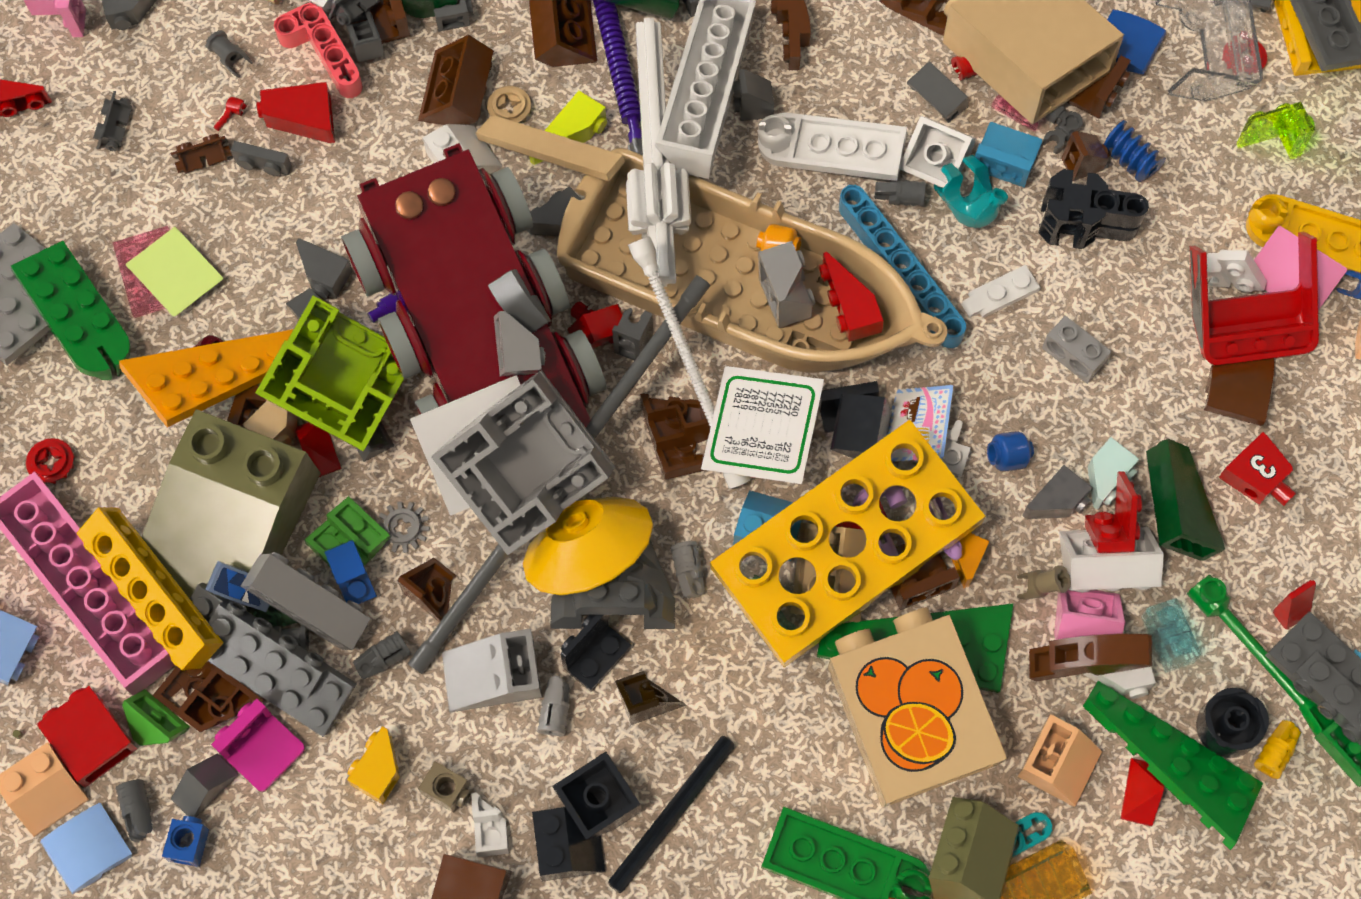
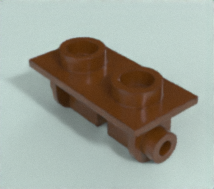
M212 134L204 137L202 143L192 145V142H187L176 146L177 151L171 152V156L179 158V161L175 162L178 173L184 172V174L204 168L200 159L204 156L209 166L228 161L227 158L232 156L229 145L223 147L222 144L228 142L225 136L220 137L219 134Z

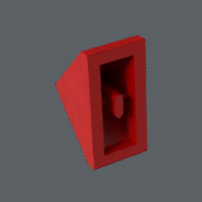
M615 304L584 314L567 329L568 333L571 334L582 330L592 349L613 339L612 329L614 325L618 326L623 312L619 304Z

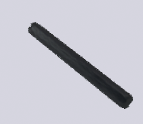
M721 736L612 875L608 881L612 889L622 893L734 749V743L729 738Z

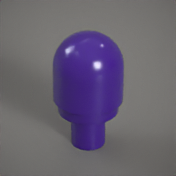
M390 293L379 299V302L376 303L377 308L367 313L373 323L378 321L380 317L396 312L397 295Z

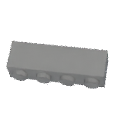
M272 552V554H259L241 587L342 650H353L371 619L362 613L364 608L350 600L347 603L338 598L339 592L332 587L324 584L321 587L313 582L314 576L300 568L296 571L287 565L289 560L276 552Z

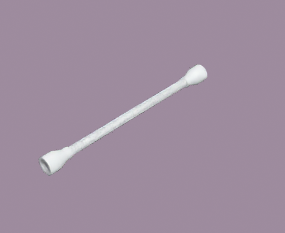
M647 236L628 244L633 259L643 269L644 274L649 277L648 280L651 281V287L654 288V294L657 295L656 299L660 302V309H663V316L667 320L666 323L670 327L669 330L673 334L672 337L675 338V345H678V352L682 356L681 359L685 363V369L688 370V376L691 377V383L694 384V390L697 391V398H700V405H703V412H706L707 422L711 426L715 411L714 406H712V400L709 399L710 395L706 392V386L703 385V378L699 374L700 371L696 367L695 360H693V354L690 353V347L687 346L688 342L684 339V332L680 328L681 325L677 321L678 318L675 317L676 314L672 310V304L669 303V296H666V289H664L663 282L658 274L656 249L651 237ZM723 473L729 489L743 485L751 480L749 476Z

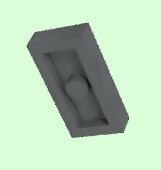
M234 141L230 150L235 162L247 170H252L255 167L263 169L269 175L279 176V174L289 175L292 167L287 153Z

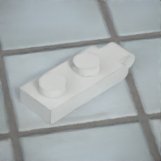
M1024 265L968 293L969 298L965 299L961 305L969 318L978 314L984 318L1039 292L1040 286L1027 266Z

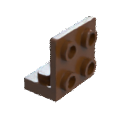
M380 0L378 5L370 9L382 44L411 36L401 0ZM364 19V20H361V21H357V22H354V23H352V24L359 23V22H362V21H366L367 19Z
M905 544L896 547L899 555L906 549ZM938 553L916 573L907 578L903 583L890 588L899 609L903 610L955 589L960 576L955 566L947 569L940 553Z

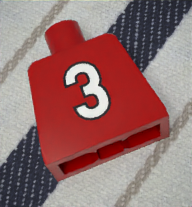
M1264 432L1228 464L1219 476L1221 480L1259 505L1271 494L1280 504L1285 506L1297 494L1284 483L1293 471L1292 465Z

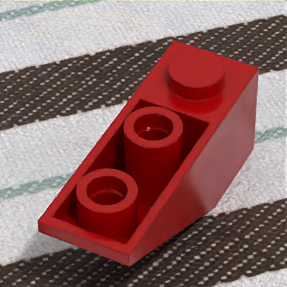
M0 79V116L12 117L19 111L26 109L38 110L44 107L45 104L52 103L44 86Z
M828 252L823 253V263L819 265V271L823 282L828 281L831 290L827 291L831 307H837L839 316H836L840 333H846L848 342L882 333L883 318L875 295Z

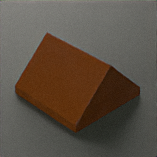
M444 854L431 899H502L512 871Z

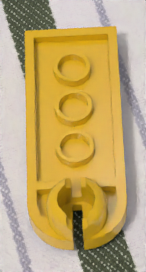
M1277 194L1262 196L1253 203L1246 219V230L1249 237L1257 245L1264 247L1278 226H1282L1297 237L1298 232L1304 231L1317 238V249L1346 267L1347 270L1361 273V220Z

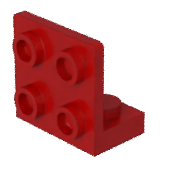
M1124 471L1117 472L1115 514L1097 512L1095 515H1085V528L1097 553L1134 552L1135 540L1140 538V527L1136 520L1137 513L1142 510V500L1140 494H1137L1134 490L1133 481H1129Z

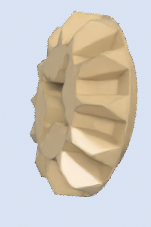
M505 86L495 90L490 95L487 101V111L490 116L495 115L517 123L525 122L526 117L531 113V100L524 90L515 86ZM506 99L514 106L513 113L511 114L507 109H503L506 106Z

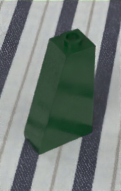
M1171 439L1160 441L1156 446L1146 451L1159 546L1204 561L1224 551L1225 546L1191 451L1188 446Z

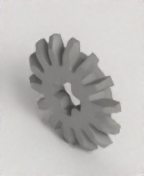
M401 501L397 502L398 509L393 510L391 505L387 506L390 512L388 516L383 513L379 515L384 520V523L378 524L390 534L389 540L383 547L385 548L390 543H393L391 551L394 553L399 545H402L403 553H407V544L410 543L416 550L418 545L415 540L417 538L424 542L426 540V537L420 534L421 531L430 530L429 526H422L423 522L429 520L428 516L421 518L418 516L423 509L419 507L415 512L412 511L413 503L409 502L407 509H405ZM403 519L404 523H411V527L407 528L408 533L406 535H402L400 531H394V528L398 526L397 521Z

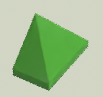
M145 689L124 700L122 704L132 738L140 746L168 743L184 734L190 728L188 724Z

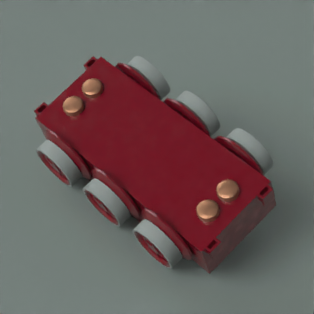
M460 143L443 150L445 159L380 186L376 178L359 184V189L362 193L357 195L358 207L363 216L359 219V230L357 229L342 235L341 239L366 296H371L385 288L389 293L398 297L396 312L378 318V322L403 378H409L420 373L422 370L430 378L433 377L435 383H433V395L430 394L415 401L419 415L513 377L500 376L494 316L499 311L504 310L497 302L488 285L510 270L517 269L530 295L538 296L551 322L532 333L539 339V347L544 348L545 364L541 365L542 371L583 425L587 427L591 421L585 409L588 408L589 396L591 397L606 390L605 378L591 344L582 330L564 337L555 331H550L552 315L569 309L570 303L559 272L546 249L538 250L526 256L521 250H514L512 246L515 244V234L532 228L533 221L523 192L509 167L491 174L484 168L478 169L470 150L463 151ZM535 374L517 375L520 384H523Z

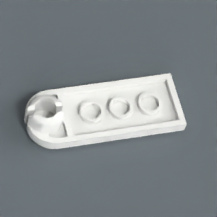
M795 113L769 115L758 124L759 151L762 157L772 165L883 180H898L907 136V127Z

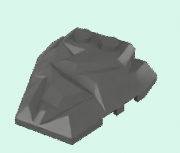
M651 540L637 561L612 581L587 592L568 595L553 594L551 599V629H582V615H644V629H675V598Z

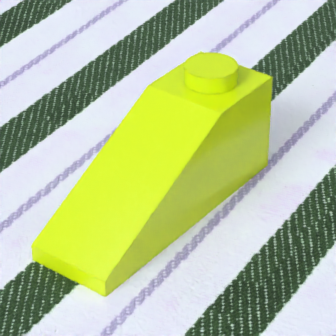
M578 90L545 131L584 143L590 140L595 133L600 134L607 125L606 107ZM529 156L530 162L534 165L543 161Z

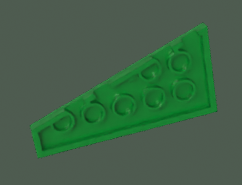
M1097 681L1083 707L1108 732L1117 733L1127 743L1125 748L1133 756L1139 754L1149 764L1147 770L1183 805H1191L1202 816L1200 821L1208 829L1213 826L1225 838L1222 843L1231 850L1239 839L1263 783L1204 747L1196 740L1175 729L1167 722L1117 693L1112 688Z

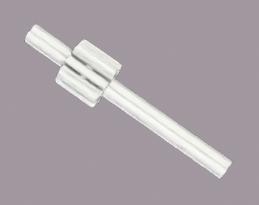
M644 18V22H637L635 25L644 170L634 168L627 174L628 230L633 235L642 234V238L651 237L656 249L659 278L663 282L662 285L667 287V284L676 283L674 234L683 235L687 233L691 224L689 175L685 169L676 170L675 164L669 163V160L655 147L666 110L661 23L654 22V18Z

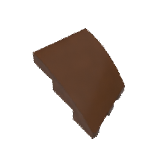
M879 0L894 12L944 36L947 16L944 14V10L940 12L939 10L949 0Z
M1274 358L1212 365L1205 393L1208 394L1204 411L1263 426L1266 422L1272 390Z
M647 393L640 394L645 421L664 479L667 480L705 471L701 469L704 454H696V444L708 441L711 426L707 422L706 412H703L704 409H702L703 405H700L701 402L699 400H683L679 397L671 396L668 397V400L650 398Z
M209 661L200 669L181 670L176 666L152 695L200 733L237 716L240 709L247 703H253L256 699L261 703L264 701L245 685ZM183 688L187 699L178 708L169 699ZM194 689L191 695H189L188 690Z

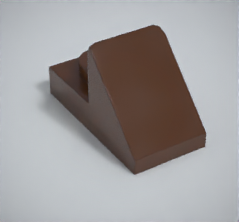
M259 384L235 395L227 419L228 422L245 428L242 424L255 413L253 409H259L267 401L255 394Z

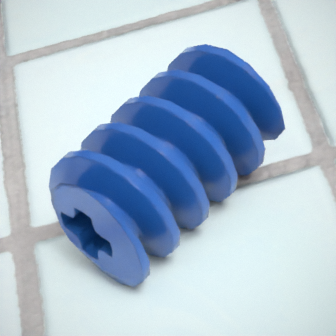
M1123 120L1109 133L1104 145L1108 152L1112 151L1111 157L1115 160L1120 158V166H1128L1127 172L1129 174L1136 173V181L1141 182L1155 174L1164 164L1166 157L1157 161L1156 157L1159 151L1154 150L1148 153L1147 151L1151 143L1147 142L1142 146L1139 145L1143 136L1138 135L1132 138L1131 136L1135 129L1132 127L1124 131L1123 129L1127 121Z

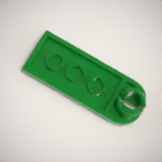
M58 242L11 265L13 274L74 366L85 375L101 380H112L111 368L99 352L101 350L103 355H107L110 358L117 376H120L122 370L120 369L119 361L129 359L130 357L129 338L65 242Z
M784 806L761 865V869L838 899H930L924 895L919 898L902 891V886L928 896L932 894L929 881L930 872L919 859Z

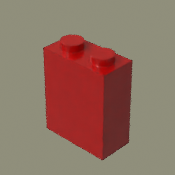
M90 686L73 692L67 702L60 707H54L43 715L42 720L36 724L75 780L85 788L138 749L98 693Z

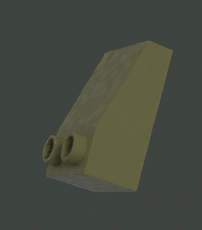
M196 409L168 464L142 534V539L190 599L198 584L202 582L206 585L208 584L217 561L242 568L249 572L259 554H272V552H276L282 555L321 473L305 451ZM244 605L246 611L253 615L256 609Z

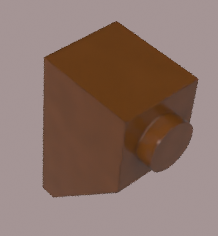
M1075 131L1071 133L1061 159L1066 169L1074 170L1073 181L1087 177L1088 172L1098 173L1103 171L1109 160V153L1106 146L1100 143L1097 135Z

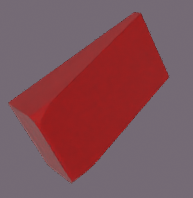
M1309 580L1289 593L1273 610V614L1286 630L1296 625L1309 611L1311 612L1316 587L1314 580Z

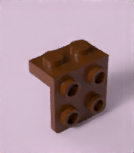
M1121 55L1109 74L1067 101V103L1099 119L1105 108H1111L1118 96V93H1116L1118 87L1123 88L1131 75L1127 71L1131 60Z

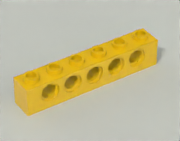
M98 507L77 532V535L84 542L85 549L93 554L100 563L102 571L110 576L117 585L119 593L130 602L136 610L137 617L144 621L153 632L154 639L163 645L171 656V661L181 670L202 668L224 642L215 634L210 624L121 510L116 507Z

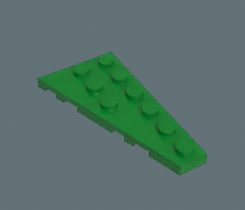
M1013 604L931 613L933 620L950 615L980 690L999 693L1001 690ZM898 617L842 623L819 642L817 657L830 660V658L838 656L839 653L835 641L860 630L870 629L875 642L898 634L893 622Z

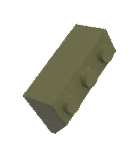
M952 797L929 875L933 898L1001 899L1019 832V825L983 801Z

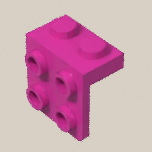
M256 699L253 703L249 702L240 709L237 714L238 718L230 726L226 725L217 732L214 737L215 741L211 745L258 791L265 792L304 753L305 746Z

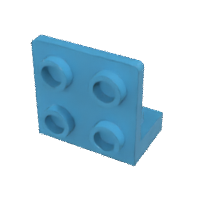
M990 122L982 143H979L975 157L988 167L989 176L1025 188L1042 139Z

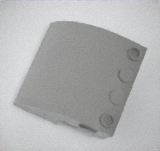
M542 370L481 414L431 457L507 555L555 523L565 508L607 480L615 469V465Z

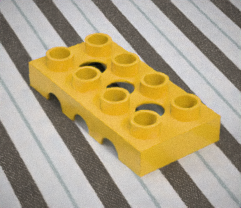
M909 419L710 562V565L716 577L785 668L817 645L836 627L846 621H850L868 608L874 600L887 590L901 584L916 573L931 558L943 550L949 549L982 525L986 516ZM901 448L909 449L915 453L918 463L910 470H900L891 461L892 453ZM858 484L866 490L868 499L860 506H849L842 500L841 491L847 485ZM903 486L909 489L915 496L916 510L907 520L892 521L882 514L879 507V499L881 494L889 487ZM946 497L953 502L956 512L953 517L940 520L931 514L929 503L934 498ZM799 520H809L817 527L818 534L814 540L808 543L798 542L790 533L792 525ZM853 522L864 530L866 546L860 554L855 557L845 558L837 555L832 550L829 543V535L837 524ZM887 533H896L904 539L906 549L898 556H888L879 548V539ZM749 556L761 557L767 564L766 573L761 578L754 580L743 576L740 571V565L745 558ZM792 558H803L809 561L816 571L815 584L809 591L802 594H793L786 591L779 581L781 566ZM845 569L851 572L855 578L853 589L846 593H838L831 589L828 584V577L833 571ZM785 606H796L804 613V623L798 629L787 630L779 625L777 615Z

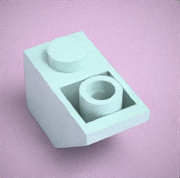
M1112 437L1093 456L1088 465L1090 486H1092V504L1097 510L1103 504L1109 506L1115 500L1118 471H1124L1129 481L1138 472L1134 467L1139 458Z

